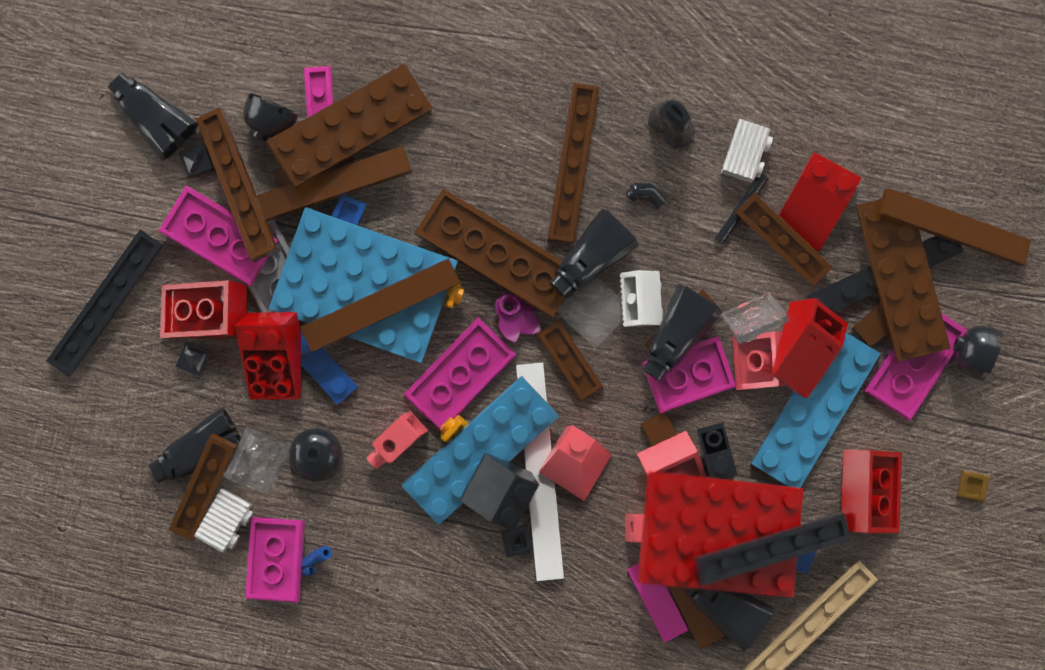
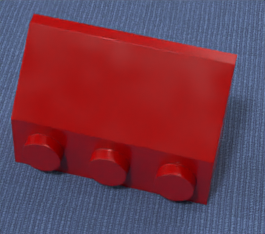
M843 450L841 513H845L849 532L900 533L902 452Z

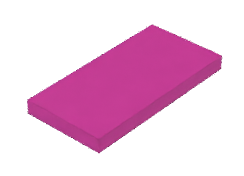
M187 185L158 232L251 287L271 256L269 255L253 262L249 257L233 213ZM274 238L275 243H276V246H277L279 240H277L276 238Z
M942 314L951 349L896 362L892 348L864 390V392L908 421H911L956 352L953 351L955 339L958 335L963 337L967 329Z
M478 317L403 395L440 430L449 417L454 419L517 354Z

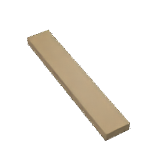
M857 560L743 670H785L871 588L878 579L860 560Z

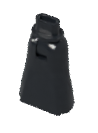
M123 72L109 84L108 88L115 94L114 98L118 101L123 113L138 129L160 160L169 159L196 132L198 123L167 102L145 84L136 82L134 78L129 79Z
M668 100L660 102L652 108L649 113L648 124L656 132L662 133L664 131L665 141L673 149L684 148L693 141L695 127L691 123V117L687 109L680 102Z
M601 209L579 240L563 258L559 269L555 272L556 276L549 282L550 286L563 298L571 291L576 292L578 288L588 285L609 267L639 246L636 237L608 210Z
M678 284L660 326L652 339L649 348L650 355H647L646 359L648 361L642 370L656 380L661 381L666 372L670 373L671 368L676 367L682 362L689 351L717 321L723 311L692 289Z
M224 407L216 410L192 430L171 443L162 454L157 456L158 460L149 464V468L158 483L168 478L173 480L193 474L212 433L237 445L231 459L247 453L246 445Z
M682 587L686 590L685 594L690 596L694 605L712 620L742 651H746L752 646L773 616L774 608L747 593Z

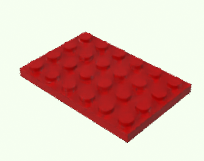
M648 471L637 583L794 597L797 557L707 585H701L699 582L694 557L800 525L804 488Z

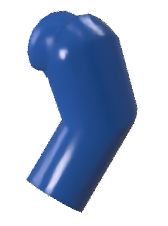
M323 546L307 555L302 560V575L304 577L314 575L316 573L314 565L330 559L332 556L331 549L328 546Z

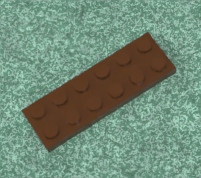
M404 63L267 140V145L296 189L431 112L433 108Z
M444 188L442 189L415 231V235L552 319L565 299L549 284L556 276L555 272L559 269L562 260Z
M882 199L856 205L857 216L896 362L951 349L920 231L879 216L878 213Z

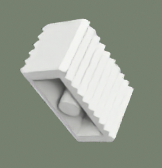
M739 119L721 173L750 183L753 182L755 177L760 178L764 167V162L760 161L762 153H768L773 137L768 136L770 129Z
M637 270L621 273L620 282L622 284L620 287L623 294L621 296L623 299L621 303L624 310L622 312L624 315L622 318L624 320V327L659 326L663 316L659 271Z
M221 489L194 537L221 552H226L227 548L232 550L240 537L236 534L240 525L246 526L253 514L249 510L252 504L226 489Z

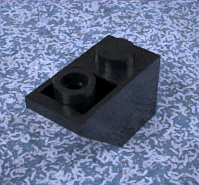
M724 423L696 429L707 478L725 479L738 475Z

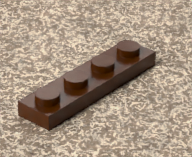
M756 192L736 211L755 232L813 287L832 269V265Z
M212 433L169 527L170 531L191 541L195 540L196 537L194 535L209 510L237 447L236 444Z

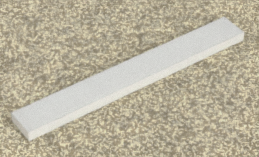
M543 363L516 365L517 379L523 376L547 402ZM548 426L524 448L526 470L531 471L539 483V487L529 503L537 581L564 579L555 483L538 473L551 452L550 429Z

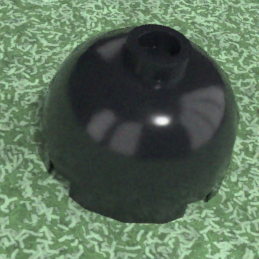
M249 93L243 109V118L246 125L254 130L252 133L254 137L267 141L268 137L272 138L295 125L299 114L272 100H262V96Z
M983 325L968 329L963 337L958 335L953 344V351H956L955 359L958 368L967 376L984 381L986 378L982 375L984 372L990 374L1000 353L1002 345L997 343L998 337L1003 338L1002 331Z
M321 428L307 429L299 433L292 441L289 450L290 464L295 473L303 479L312 482L324 481L334 476L340 469L344 457L339 439L330 431Z

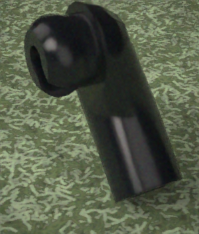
M635 182L626 191V196L629 200L636 201L639 198H647L657 209L667 201L651 183Z

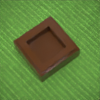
M666 412L641 423L652 446L677 435Z

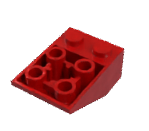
M816 298L790 302L771 375L804 399H808L842 349L848 323Z
M297 312L247 313L234 327L250 400H299L301 391L302 336Z

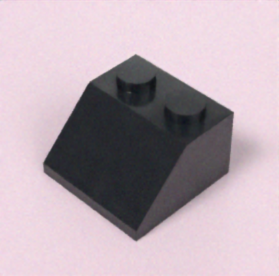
M484 453L460 500L490 522L514 531L537 491L539 483L531 471Z

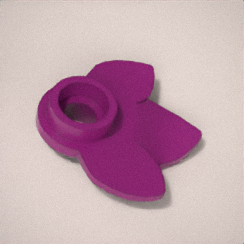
M503 294L498 297L494 305L495 312L500 317L498 327L501 334L508 341L515 343L520 333L525 335L540 333V323L534 314L537 309L512 294ZM503 305H510L512 311H505Z

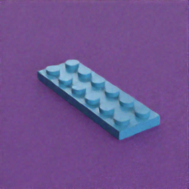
M846 333L842 349L808 399H804L796 392L792 393L750 464L786 486L800 488L881 353Z
M521 376L402 483V487L439 525L463 504L460 498L484 453L509 462L553 423L559 415L532 385Z

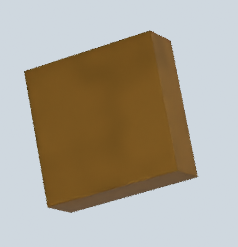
M961 470L956 497L985 502L990 476Z

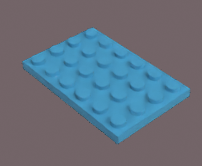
M305 207L269 309L276 312H297L298 320L310 323L446 260L448 257ZM449 258L450 261H451V264H452V266H453V268H454V270H455V269H456V266H457V264H458V261ZM448 290L347 337L422 363Z

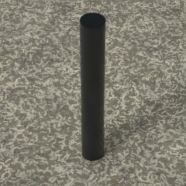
M761 173L760 178L755 179L716 235L715 239L721 244L725 243L741 220L736 211L754 192L759 194L769 179L766 175Z

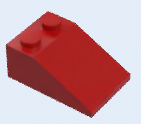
M814 152L809 157L779 215L816 251L820 252L862 177Z
M229 280L162 285L160 338L237 339L234 325L246 315L247 285Z

